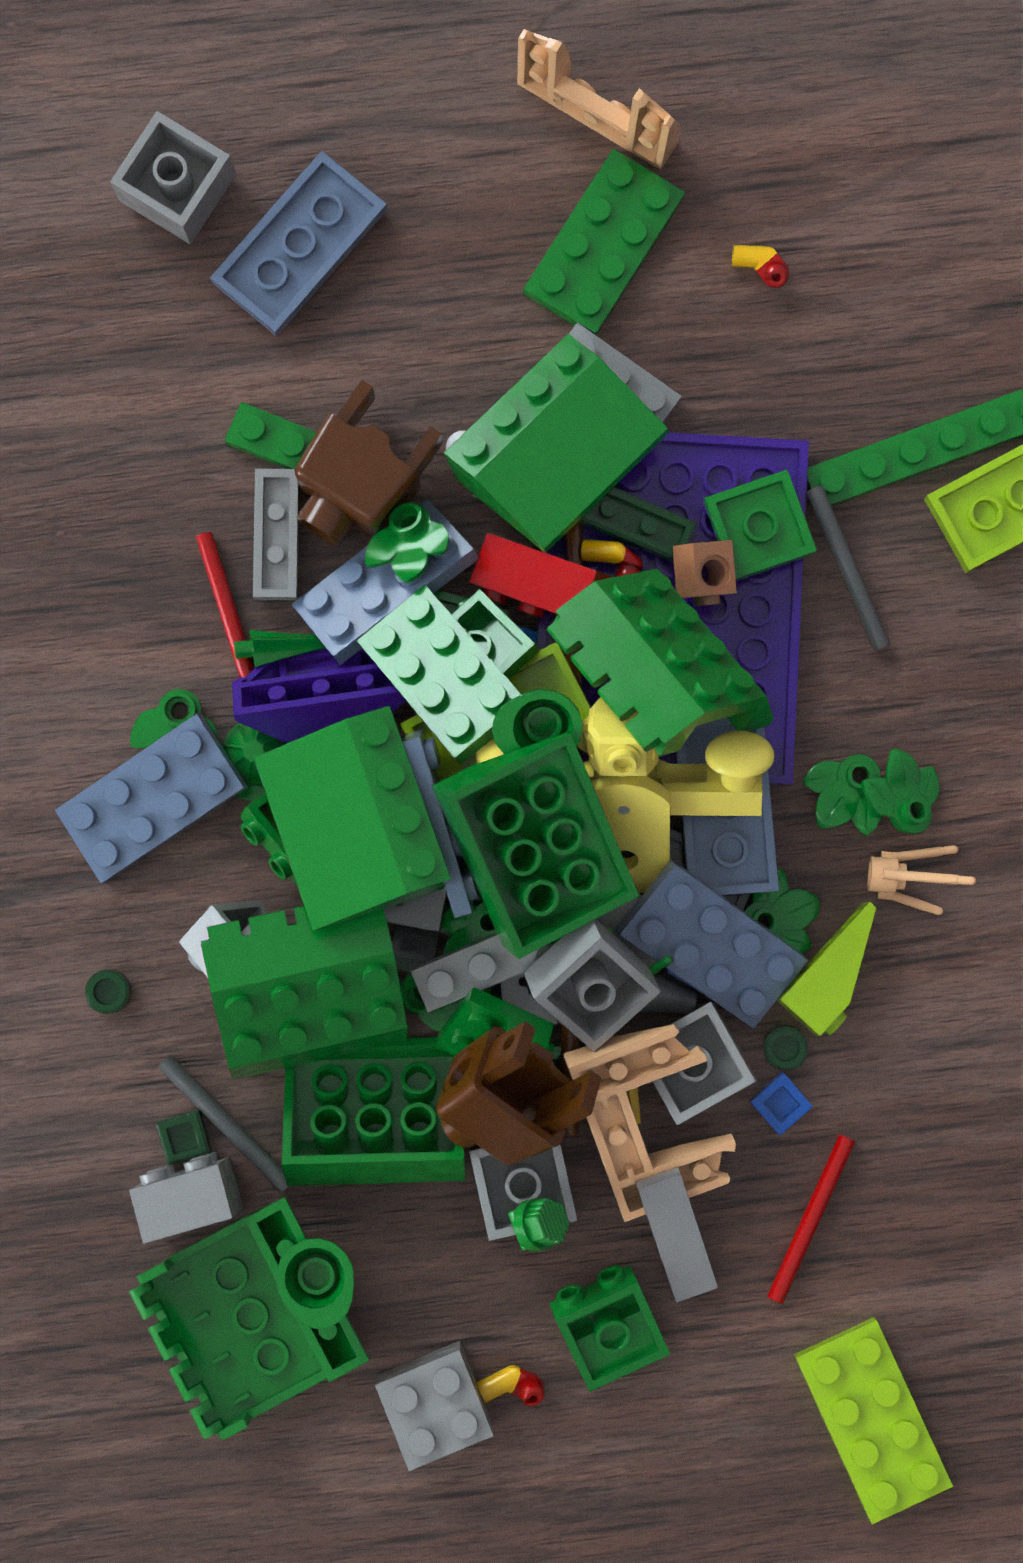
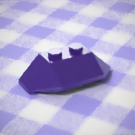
M324 648L258 666L245 678L239 677L232 682L235 721L285 743H290L344 719L386 706H390L393 713L406 702V699L363 648L341 665Z

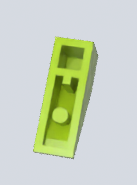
M871 902L862 903L776 1000L813 1035L821 1036L824 1032L831 1035L847 1018L843 1011L851 1002L877 908Z

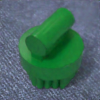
M533 1198L523 1201L517 1208L507 1212L521 1251L539 1252L552 1248L554 1245L564 1241L563 1237L566 1236L565 1232L568 1231L567 1227L570 1226L563 1204L548 1198Z

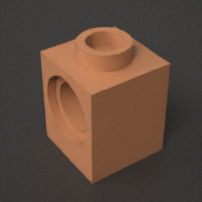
M732 540L672 546L676 591L682 598L693 597L694 606L721 604L720 595L737 593ZM703 565L707 568L708 571V580L706 583L703 581L701 575Z

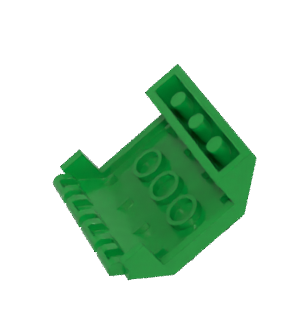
M658 569L594 581L558 608L554 622L547 628L549 634L567 655L574 653L583 646L581 650L571 657V661L592 687H598L610 679L608 683L598 690V694L620 721L628 719L637 712V715L629 720L625 727L645 752L655 748L654 750L659 756L678 752L697 725L727 718L737 730L752 731L769 726L774 720L767 696L755 684L753 677L738 664L726 650L724 643L714 636L699 618L696 610L685 602L673 588L670 580Z
M304 905L293 908L297 924L290 926L287 925L285 911L281 910L249 917L251 934L242 936L239 920L207 927L209 939L201 941V948L228 1069L233 1080L407 1040V1021L384 909L314 932L310 926Z
M286 1196L247 1214L139 1274L136 1277L140 1285L128 1291L143 1320L156 1314L159 1321L147 1329L163 1360L166 1361L177 1355L180 1362L168 1370L184 1401L187 1402L198 1396L200 1403L189 1411L203 1439L217 1434L219 1439L225 1440L247 1428L251 1420L326 1378L328 1382H331L370 1360L347 1314L339 1323L330 1328L314 1329L304 1326L283 1303L276 1286V1271L280 1259L292 1245L307 1239Z

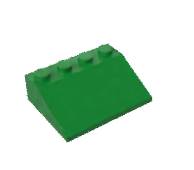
M567 334L456 440L444 454L455 479L546 553L669 434V430L599 356L570 334Z
M390 706L344 719L254 757L313 932L442 890L451 880Z
M569 732L474 764L431 786L500 941L517 959H521L639 897L577 747Z
M437 1037L407 1038V1040L285 1068L282 1168L287 1186L465 1181V1148L454 1144L447 1137L442 1128L441 1119L436 1112L437 1102L454 1056L435 1046Z

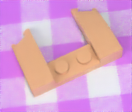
M525 29L522 31L518 38V85L659 170L663 168L677 146L680 135V124L640 88L633 97L631 111L618 101H607L597 95L595 89L584 80L571 79L570 55L563 42Z
M674 1024L608 1039L595 1052L588 1046L563 1054L572 1080L591 1070L602 1078L592 1114L586 1118L624 1222L646 1215L635 1183L636 1181L678 1167L688 1198L730 1182L728 1173L719 1171L722 1151L735 1152L736 1143L731 1133L681 1144L648 1154L630 1106L626 1091L707 1061L704 1051L699 1046L688 1050L675 1038L680 1031Z

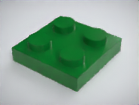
M788 470L705 497L703 500L717 541L732 540L736 581L806 558L817 552Z

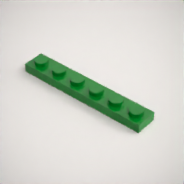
M1023 389L808 467L807 489L811 490L823 485L831 507L1021 438L1023 437Z

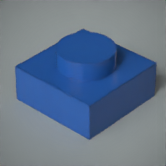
M780 1072L749 1100L751 1105L779 1136L813 1107L783 1072Z

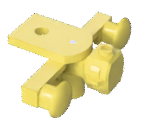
M600 697L589 709V716L582 720L583 728L578 748L589 755V761L583 764L620 851H630L635 854L632 857L624 858V861L637 891L644 893L670 861V815H762V773L772 766L775 757L774 750L771 744L762 736L750 731L734 730L718 735L708 744L705 751L707 764H670L659 759V755L654 750L655 748L645 752L626 729L625 724L635 717L637 712L628 719L620 721ZM493 738L475 753L476 762L480 763L503 755V753L495 744Z

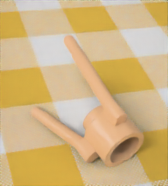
M951 845L902 852L881 851L880 857H870L867 887L868 891L878 892L877 899L892 900L935 915H941L943 913L941 907L896 892V889L904 890L906 881L974 885L976 879L972 876L907 871V864L899 863L901 861L957 853L958 847Z

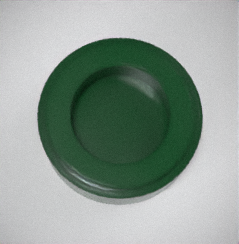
M116 970L96 972L90 977L85 987L87 1003L93 1010L102 1014L121 1011L129 1003L132 994L128 978Z
M779 1025L767 1033L763 1043V1051L768 1062L775 1068L793 1070L805 1061L808 1054V1043L805 1036L797 1028L790 1025Z

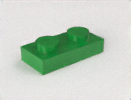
M241 402L224 441L228 446L285 469H295L317 432Z

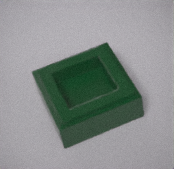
M199 1109L155 1123L167 1165L212 1152L203 1117Z

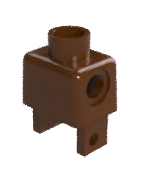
M361 380L336 416L328 413L295 468V476L301 490L310 497L296 518L310 531L335 547L341 545L353 527L369 538L389 527L391 512L397 506L410 502L420 490L419 477L443 445L442 434L430 426L404 463L392 452L389 435L373 424L366 427H356L375 400L373 387L364 380Z
M526 1021L508 1032L500 1027H493L454 1056L437 1102L436 1112L441 1119L444 1132L454 1144L462 1148H472L478 1145L508 1166L515 1165L559 1146L562 1143L567 1127L591 1115L602 1078L591 1070L573 1081L554 1066L552 1061L553 1054L538 1043H532L536 1028Z

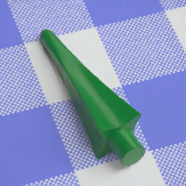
M249 630L250 640L234 642L235 659L252 658L255 667L326 648L315 634L276 633Z

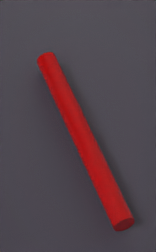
M205 532L197 535L196 540L239 677L245 678L255 667L252 658L235 659L234 642L246 641L213 533Z
M839 1134L768 1292L767 1297L780 1304L784 1303L856 1141Z

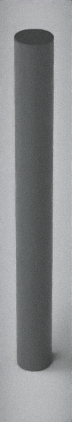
M823 485L806 491L873 650L876 651L890 645Z
M171 1055L163 1060L158 1068L282 1193L288 1187L283 1168Z

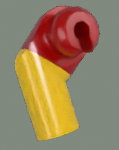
M733 245L732 266L753 267L763 282L769 287L780 288L785 285L789 278V269L774 248Z
M584 540L582 543V560L611 563L618 567L616 577L638 573L640 570H643L641 558L620 542Z
M516 1365L507 1366L476 1382L485 1403L505 1393H510L522 1399L524 1405L532 1407L540 1404L545 1395L542 1380L536 1374Z

